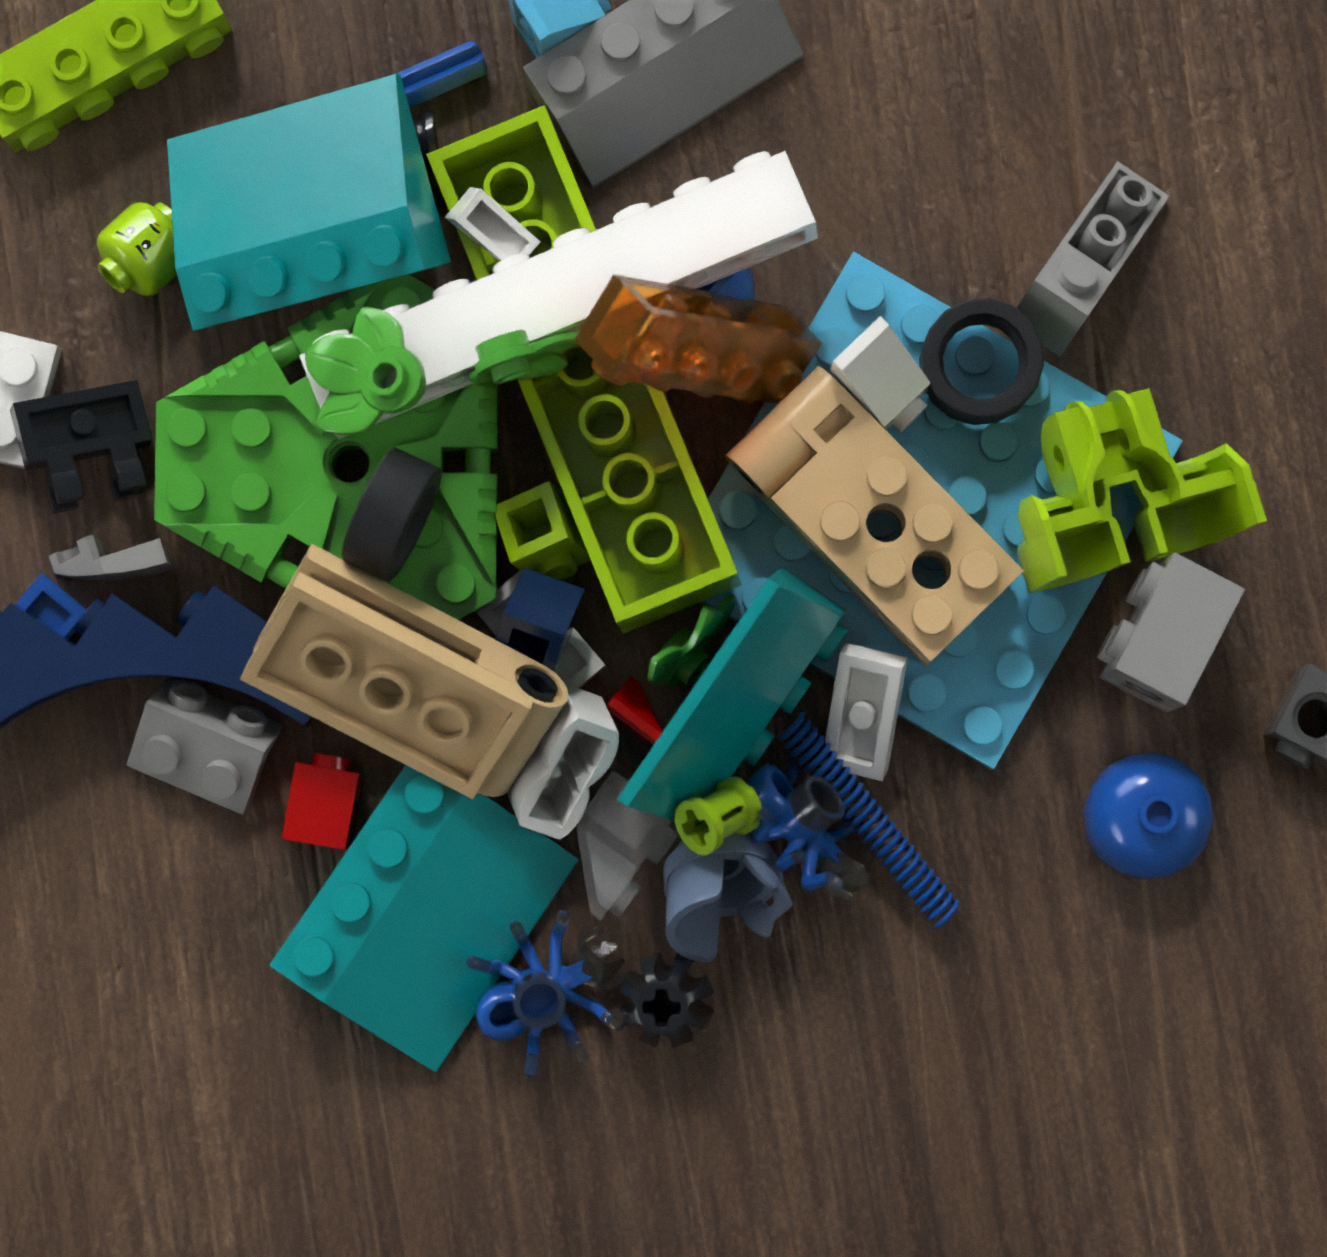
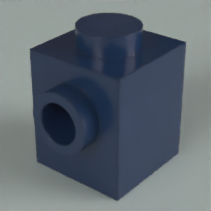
M524 567L503 612L495 640L556 672L571 637L585 589Z

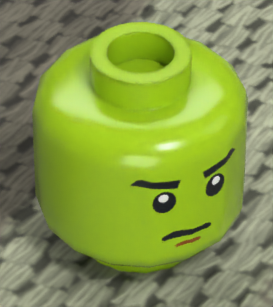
M135 202L100 232L97 238V247L103 260L97 267L103 278L118 292L125 293L130 289L143 296H153L177 276L172 209L161 202H157L154 206L145 202Z

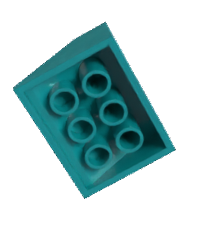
M400 74L390 75L167 139L175 269L193 331L451 263Z
M784 566L769 577L617 800L629 808L675 821V810L679 803L691 797L703 799L714 793L717 784L731 777L742 760L754 767L775 737L765 727L778 708L790 715L811 685V682L801 676L815 655L827 662L848 630L838 624L846 609ZM697 819L695 825L697 826L701 820Z
M405 765L269 966L326 1005L436 1073L474 1017L478 998L488 986L496 984L501 977L497 973H485L468 967L470 957L476 956L486 960L498 959L509 965L520 949L515 940L516 934L521 931L526 933L527 936L530 934L580 859L542 833L520 826L515 815L487 796L477 793L471 799Z

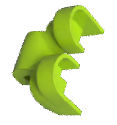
M1150 388L1129 394L1123 390L1111 391L1105 398L1106 403L1088 407L1082 401L1069 402L1063 411L1055 412L1047 417L1042 424L1041 447L1044 463L1057 496L1041 500L1034 495H1030L1019 503L1018 520L1024 540L1018 545L1017 557L1020 567L1024 570L1022 574L1028 593L1042 592L1079 582L1130 563L1119 523L1112 516L1109 489L1112 487L1130 483L1143 506L1134 516V526L1145 561L1167 558L1174 553L1181 554L1205 547L1266 522V515L1250 465L1227 443L1205 454L1176 463L1169 454Z

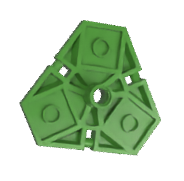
M409 274L361 286L351 291L345 297L330 303L329 306L322 310L314 312L308 318L288 327L287 329L291 335L269 347L263 341L246 353L238 355L231 359L230 362L222 364L209 374L199 377L156 402L154 520L265 585L269 579L286 589L298 569L297 565L282 557L292 538L307 547L314 544L343 560L341 556L343 542L357 504L379 463L390 450L398 448L439 467L442 478L426 524L404 566L391 581L387 582L381 578L379 579L443 613L463 621L497 601L498 524L494 513H496L498 504L497 474H491V452H498L499 384H494V381L481 384L472 383L377 423L364 433L349 435L342 439H338L334 433H329L318 427L316 420L320 407L308 377L306 376L291 385L282 368L300 359L299 355L306 353L312 343L325 334L343 329L348 330L350 334L353 333L356 316L362 307L376 308L383 311L392 306L407 304L411 309L434 299L432 293L435 291L432 287ZM353 450L366 454L370 464L368 472L362 479L357 482L348 483L337 478L335 467L341 455ZM444 452H465V473H444Z

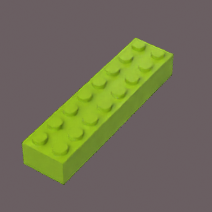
M545 105L426 154L449 212L470 187L481 188L541 241L529 255L530 258L553 249V242L565 233L580 228H588L590 233L596 231ZM456 227L477 280L494 274L492 268L500 261ZM632 317L591 333L592 337L588 342L564 353L568 362V366L565 369L537 379H518L608 604L623 634L742 585Z

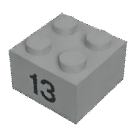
M1177 553L1172 554L1159 564L1152 561L1148 569L1143 568L1126 598L1127 603L1135 606L1128 621L1122 619L1118 626L1115 624L1112 626L1098 652L1097 659L1105 662L1098 678L1166 713L1185 706L1245 588Z

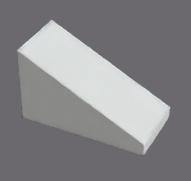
M470 187L445 216V219L498 261L522 253L530 255L541 242L481 188Z

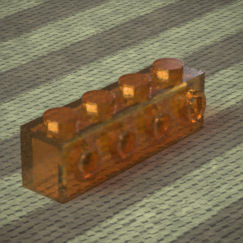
M613 274L574 339L593 359L591 366L594 371L611 383L617 385H625L626 382L648 384L663 392H668L671 388L689 390L705 398H711L714 394L734 397L747 404H753L755 400L779 404L800 384L803 372L822 344L785 305L748 298L738 299L715 292Z

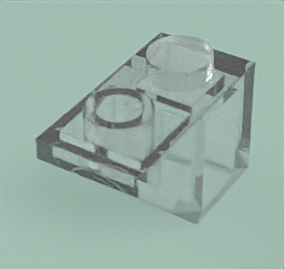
M614 770L590 801L582 818L576 825L590 914L600 921L604 919L609 911L620 918L642 887L632 880L646 858L657 865L679 835L669 827L674 820L629 808L618 801L617 798L629 781Z

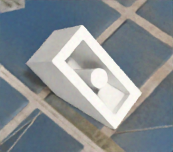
M881 316L832 362L830 374L886 431L893 425L901 433L928 407L921 397L926 394L931 384L891 326Z

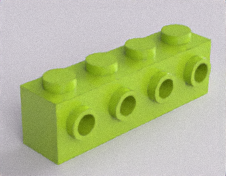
M95 0L1 53L0 135L15 153L23 148L26 151L40 149L58 137V129L78 117L81 120H89L101 115L114 104L113 97L135 86L136 89H144L156 84L169 73L168 66L188 55L191 58H199L211 53L223 43L224 38L222 36L232 31L217 0Z

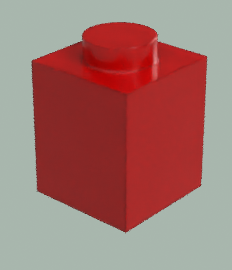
M314 753L312 765L295 762L281 839L342 850L349 849L354 839L365 778L362 774L350 772L351 759Z

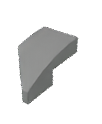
M90 535L78 540L77 547L55 552L49 556L54 574L83 580L111 581L135 579L177 569L170 545L160 538L106 555L102 540L94 535Z

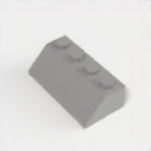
M629 0L523 66V73L527 89L539 107L545 105L557 135L592 189H595L803 58L804 54L779 0Z

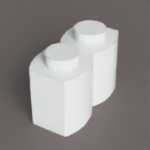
M566 683L565 685L568 690L567 702L507 792L520 826L559 840L570 833L582 818L589 800V786L598 781L608 770L615 758L619 744V732L603 698Z

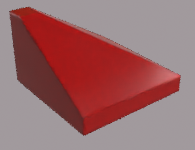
M630 676L609 701L607 709L612 719L652 748L663 732L640 683Z

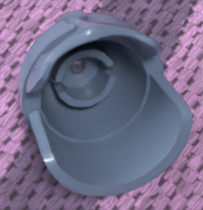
M754 830L747 834L734 833L724 838L720 848L708 855L696 854L681 840L675 850L667 857L663 868L664 892L666 896V937L670 946L683 957L700 962H710L715 959L721 917L740 915L743 923L751 932L768 938L771 935L775 920L793 905L783 881V873L775 868L776 861L778 860L776 853L767 842L755 843L751 835ZM774 896V903L769 906L767 901Z

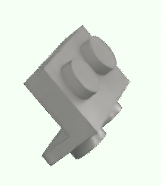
M168 677L145 704L126 766L244 815L252 803L267 755L278 740L282 725L266 718L260 710L254 707L235 705L209 694L205 688L197 683Z

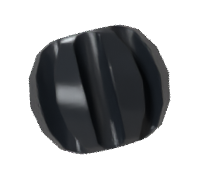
M656 953L640 959V967L644 975L634 971H627L619 990L621 994L629 997L634 1002L625 1003L619 1009L626 1027L633 1023L643 1025L645 1032L641 1035L639 1041L657 1047L660 1034H663L671 1041L672 1048L693 1041V1034L689 1026L700 1030L707 1028L714 1010L713 1007L699 999L714 994L707 974L699 978L689 975L688 969L694 963V960L676 953L673 967H670L664 963L661 953ZM660 989L668 990L669 1000L678 1002L673 1012L664 1010L663 1000L654 999Z

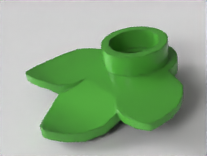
M362 307L356 316L353 335L337 333L324 336L314 342L305 353V362L309 374L319 386L329 391L316 420L317 426L329 433L338 435L364 433L371 429L384 413H399L415 406L422 398L426 388L423 365L415 354L405 349L402 326L391 314L380 309ZM396 368L397 378L394 384L384 389L387 375Z
M525 330L512 331L490 338L475 347L479 361L474 365L475 370L468 374L469 380L477 384L494 381V384H501L515 379H537L552 375L568 366L564 353L588 342L592 337L591 332L587 330L558 334L534 343L529 342Z
M730 592L717 607L703 606L694 632L687 627L679 630L667 641L660 652L652 657L647 681L653 687L664 683L669 688H674L682 682L687 686H691L702 676L712 661V656L707 653L711 642L723 628L734 610L735 595Z

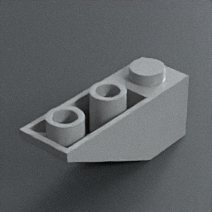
M1118 161L1016 308L1031 320L1042 340V345L1059 357L1065 351L1169 198L1168 194Z

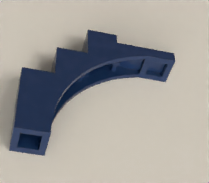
M214 585L207 595L197 590L187 601L176 619V622L184 627L177 637L114 594H111L106 603L96 599L85 611L75 628L77 632L83 635L76 645L19 605L10 603L4 612L0 610V729L38 705L73 690L106 681L136 677H177L207 681L236 689L268 703L305 727L310 724L314 717L240 680L244 668L254 652L253 648L267 621Z

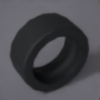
M991 298L965 300L945 310L930 327L919 357L920 369L931 383L926 393L931 402L948 417L971 425L998 423L1017 413L1036 390L1044 367L1042 340L1031 320L1013 305ZM987 325L1001 330L1012 340L1018 352L1019 368L1015 381L1005 392L993 398L975 399L963 395L951 385L944 372L943 356L947 343L957 332L969 326Z
M398 448L390 450L377 466L357 504L343 542L341 553L343 560L387 582L395 578L415 547L432 510L442 478L441 469Z

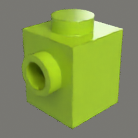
M550 481L497 504L494 515L509 561L520 571H523L525 567L562 581L577 572V566L591 561L564 493Z

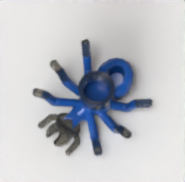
M795 744L789 750V767L785 774L775 765L764 764L745 781L747 785L755 790L762 806L758 812L760 825L754 830L751 837L755 843H764L779 838L788 840L790 844L776 861L775 868L782 872L795 864L804 863L801 880L803 889L812 891L826 886L832 895L847 904L853 899L852 895L848 892L863 889L869 884L868 879L872 875L865 871L864 865L853 860L839 849L836 843L855 832L869 820V817L867 816L857 826L849 827L850 822L854 819L852 818L827 833L826 830L844 815V804L837 792L839 788L835 789L832 786L838 777L827 782L819 776H809L794 789L793 785L801 772V765L798 764V759L802 757V752L796 757L791 756L792 751L799 746ZM805 847L806 852H804L801 848Z
M560 910L557 913L555 925L551 929L548 970L543 968L528 936L518 921L510 923V930L530 967L529 969L521 971L498 959L486 960L476 956H469L466 961L469 968L484 973H497L512 980V982L501 981L488 986L478 998L475 1015L481 1031L492 1040L507 1041L514 1039L522 1034L527 1026L530 1027L527 1034V1055L523 1073L525 1078L530 1080L536 1077L542 1029L548 1028L557 1022L577 1061L582 1064L588 1061L589 1056L565 1011L566 1000L593 1013L603 1023L616 1031H622L625 1027L624 1020L611 1013L601 1003L574 991L576 986L582 983L593 987L597 985L602 989L609 990L621 985L626 973L610 979H603V977L617 972L625 962L623 957L604 961L610 953L617 950L618 946L615 942L597 940L586 948L587 941L604 932V927L601 924L588 929L578 936L577 950L571 957L570 965L568 967L561 965L563 936L567 931L570 916L567 910Z

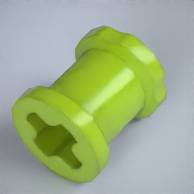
M731 776L718 783L716 791L703 799L691 797L678 804L675 810L677 832L690 850L698 855H708L720 848L724 838L734 833L747 834L758 828L760 825L758 812L762 810L758 795L751 786L747 785L743 779ZM739 806L742 807V811L740 813L737 811H731ZM697 819L705 820V822L701 823L700 825H695V821Z

